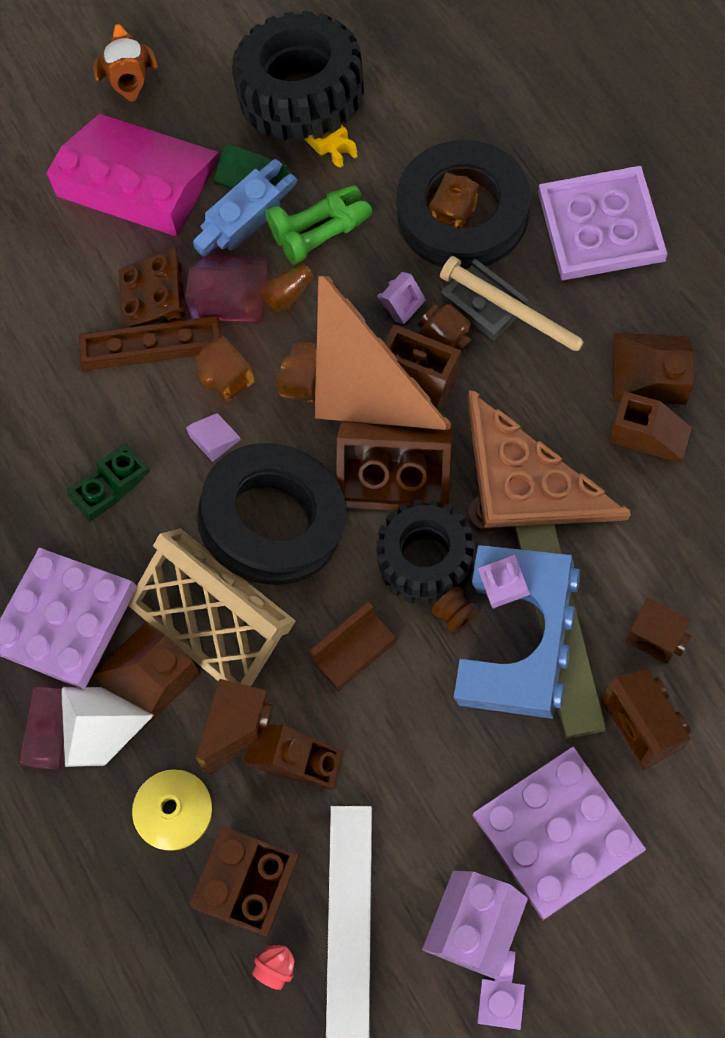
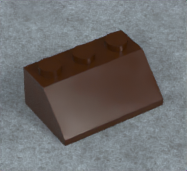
M342 422L337 435L336 480L343 492L346 508L398 511V507L404 503L408 508L413 507V500L421 499L422 505H429L431 499L438 501V507L443 509L445 504L449 503L453 428L442 430Z

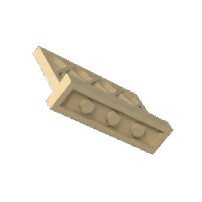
M181 528L160 533L153 545L157 551L140 579L128 606L144 620L164 633L186 655L217 681L223 679L251 687L280 638L289 633L295 620L242 577L222 566L205 547ZM166 558L175 565L178 580L164 581L162 564ZM197 582L203 587L206 603L193 605L188 583ZM179 585L182 607L170 608L166 591L167 586ZM156 588L160 610L153 611L142 600L148 589ZM225 605L232 611L235 626L221 628L217 610L218 606ZM207 608L212 630L198 631L194 610ZM184 612L188 633L181 634L174 628L171 613ZM254 629L267 640L260 651L250 652L246 630ZM236 632L240 653L227 655L223 634ZM213 635L217 656L208 657L202 652L199 637ZM242 659L245 676L241 683L231 676L228 661Z

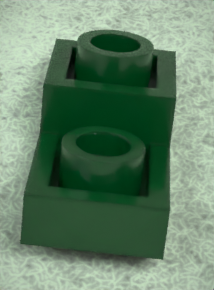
M125 444L98 461L97 471L68 488V498L90 522L129 493L149 473V468L128 444Z

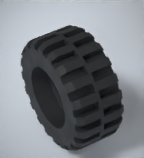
M302 11V14L287 12L279 18L275 16L267 18L265 24L260 25L258 23L250 30V35L245 34L238 44L239 47L234 52L232 73L241 112L245 115L250 125L258 128V131L267 136L273 134L274 138L282 141L292 138L295 142H304V138H309L308 135H313L314 139L323 138L324 133L330 132L332 134L340 129L342 122L347 124L354 116V111L356 112L360 108L365 87L360 46L357 44L354 34L338 20L333 22L332 18L328 15L320 13L319 16H316L311 11ZM298 72L318 73L315 76L300 81L280 80L285 76Z

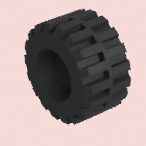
M420 499L413 500V507L408 508L405 503L399 506L397 516L391 512L386 517V526L381 525L378 531L379 540H376V551L382 579L385 585H391L392 593L397 597L403 593L405 601L413 603L414 598H419L421 605H429V599L436 598L437 602L453 587L457 585L465 586L469 578V572L472 571L474 541H472L470 526H465V518L460 513L453 516V507L445 504L442 509L438 507V501L430 499L429 505H422ZM423 538L440 542L448 551L447 556L440 563L431 567L415 566L408 562L402 553L411 542Z

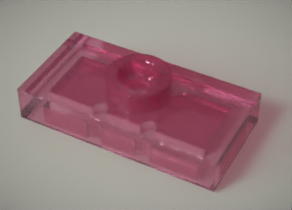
M34 687L19 764L23 767L61 770L64 758L62 689Z

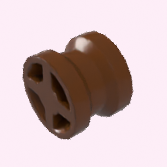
M457 585L447 591L434 604L431 613L436 618H442L447 623V630L452 635H455L475 619L481 608L475 602H469L465 598V591Z

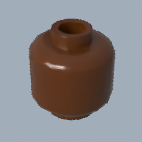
M437 303L434 304L417 324L421 328L419 331L420 335L461 351L472 340L467 336L471 329L470 320L450 303H445L441 306Z

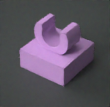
M401 272L395 280H391L388 283V288L383 293H379L377 297L382 306L389 311L395 322L405 324L426 301V298L413 276Z
M515 555L478 568L492 608L530 595Z

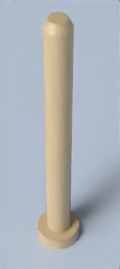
M451 256L443 266L440 278L446 282L454 279L573 351H579L583 346L584 342L579 336L460 267L461 260Z

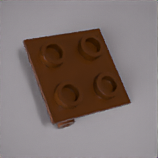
M176 246L119 269L121 328L139 326L162 316L168 318V322L182 320V317L185 316V309L182 307L181 301L184 297V291L182 290L183 281L180 275L182 263L178 261Z

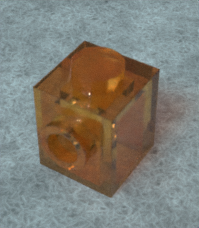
M446 172L430 204L431 215L442 224L454 228H466L478 204L479 183L473 182L466 176H456Z
M224 336L216 342L207 344L200 351L199 355L195 357L199 372L196 375L202 385L208 391L214 388L226 403L255 382L251 366Z

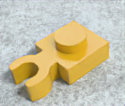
M342 125L340 129L332 134L330 132L324 133L323 138L314 139L313 135H308L309 138H304L320 156L330 152L332 162L337 167L341 168L344 166L342 153H349L354 159L358 157L356 144L348 139L347 129Z

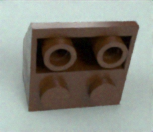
M393 325L384 343L396 356L397 362L410 377L416 380L430 397V402L441 412L461 372V350Z
M221 826L189 906L215 919L268 937L299 855Z

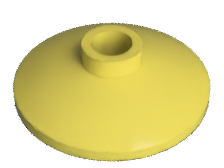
M165 770L150 777L139 788L133 802V822L139 835L151 846L167 851L180 850L194 844L207 830L212 817V799L207 787L195 775L183 770ZM169 800L175 801L177 804L176 810L171 814H165L163 812L164 804Z

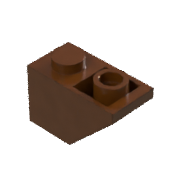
M624 391L609 443L682 463L692 427L661 401Z
M269 725L267 729L261 727L258 739L248 746L244 764L277 777L325 789H333L343 751L285 725Z

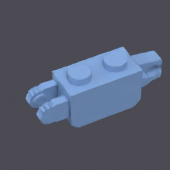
M276 159L272 160L260 171L255 168L205 213V221L200 226L203 231L193 240L194 249L203 258L218 246L222 250L226 247L230 251L236 249L267 221L266 209L272 206H280V200L291 191L298 179L290 173L276 186H273L269 181L280 172L283 166Z

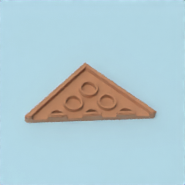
M318 276L315 419L442 430L450 429L451 423L440 414L430 402V397L416 380L410 377L397 362L398 359L381 338H377L367 326L366 320L333 285V280L329 276Z
M468 391L467 402L484 528L625 521L629 519L631 514L627 507L618 505L605 495V491L582 473L579 475L562 462L563 458L541 441L536 442L520 429L521 426L499 409H493L480 399V395L476 391Z

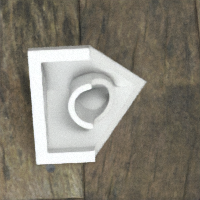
M63 687L62 710L65 767L106 765L154 715L103 687H86L85 690L78 687Z

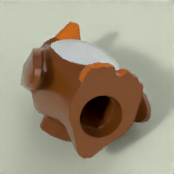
M116 24L110 44L106 46L105 51L94 61V77L96 82H100L107 76L110 84L128 101L134 102L143 86L147 68L157 70L158 64L155 54L150 47L139 44L120 24Z

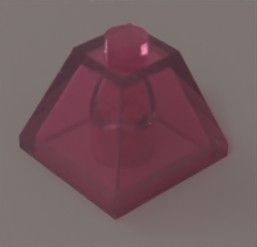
M198 255L189 267L185 295L192 319L219 315L222 321L262 322L268 257L207 255L203 258L201 255Z

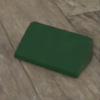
M227 143L214 177V183L232 190L255 168L260 171L273 159ZM281 163L283 166L280 172L269 181L273 186H276L284 177L289 175L286 164Z

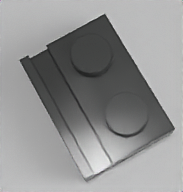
M477 259L472 261V265L467 271L526 306L529 305V299ZM455 280L441 291V300L443 302L452 304L470 320L471 324L493 341L518 318Z

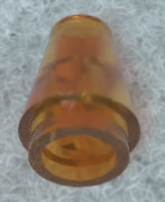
M298 264L266 281L265 288L262 289L263 299L274 311L281 312L283 309H290L313 280V273L305 264Z

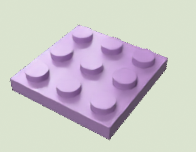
M641 166L539 184L538 195L561 281L666 261V247Z
M38 548L0 618V656L85 690L137 586L128 579Z
M574 747L568 749L475 811L472 815L542 921L646 850Z

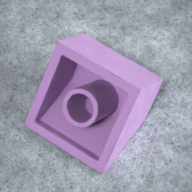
M452 871L422 950L498 980L528 898L508 883L473 871Z

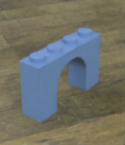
M478 545L472 579L477 593L487 594L478 568L515 555L530 595L520 599L532 603L541 611L545 618V631L537 649L530 656L516 663L497 664L460 659L453 698L459 706L553 719L555 708H562L564 684H559L558 682L560 668L567 669L569 662L570 646L564 644L566 630H572L574 625L575 607L569 606L571 592H578L580 569L575 568L572 555Z

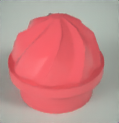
M268 945L254 959L256 966L252 974L257 980L268 987L282 990L285 982H290L294 976L293 968L295 961L292 953L284 945Z

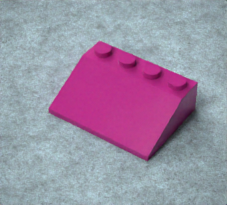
M98 114L61 146L46 173L57 197L178 237L220 154L217 151Z

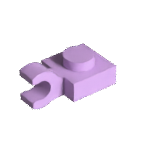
M508 952L498 980L482 979L477 1024L521 1030L525 985L512 983L515 952Z

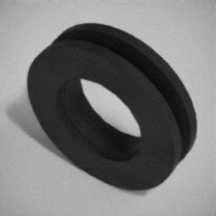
M454 140L437 144L415 157L406 167L397 187V218L400 232L408 246L418 256L434 265L443 267L451 256L461 260L460 267L465 270L472 265L474 259H477L484 266L491 265L508 255L520 242L526 230L530 203V189L526 175L510 155L493 145L475 140ZM453 182H472L484 186L494 194L498 202V208L496 213L486 223L473 228H454L442 224L433 217L427 204L431 196L445 185Z
M274 443L246 445L229 452L216 462L205 480L197 512L199 532L211 555L232 573L252 582L269 585L299 582L321 570L328 563L344 531L347 517L343 492L332 473L309 454L290 446ZM270 487L283 490L296 498L305 509L309 521L308 528L304 533L293 539L273 540L261 537L246 528L236 514L234 502L240 494L251 488Z

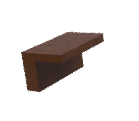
M368 601L310 650V655L314 665L339 691L397 642V638L377 617L375 606Z

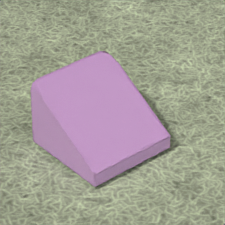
M218 413L186 427L190 438L212 462L241 440Z

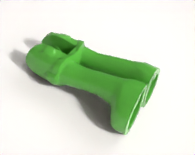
M356 185L327 193L324 199L298 214L287 215L280 206H272L266 209L265 215L276 242L279 246L283 247L286 258L293 265L304 261L310 251L329 238L341 232L349 233L354 228L360 226L372 216L373 210L367 201L361 200V191ZM331 217V220L325 222L324 224L308 232L299 234L304 230L308 229L309 227L315 225L316 223Z

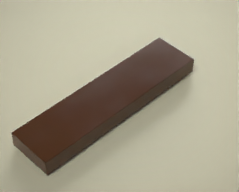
M219 315L79 334L80 366L83 371L221 353L223 352V342Z

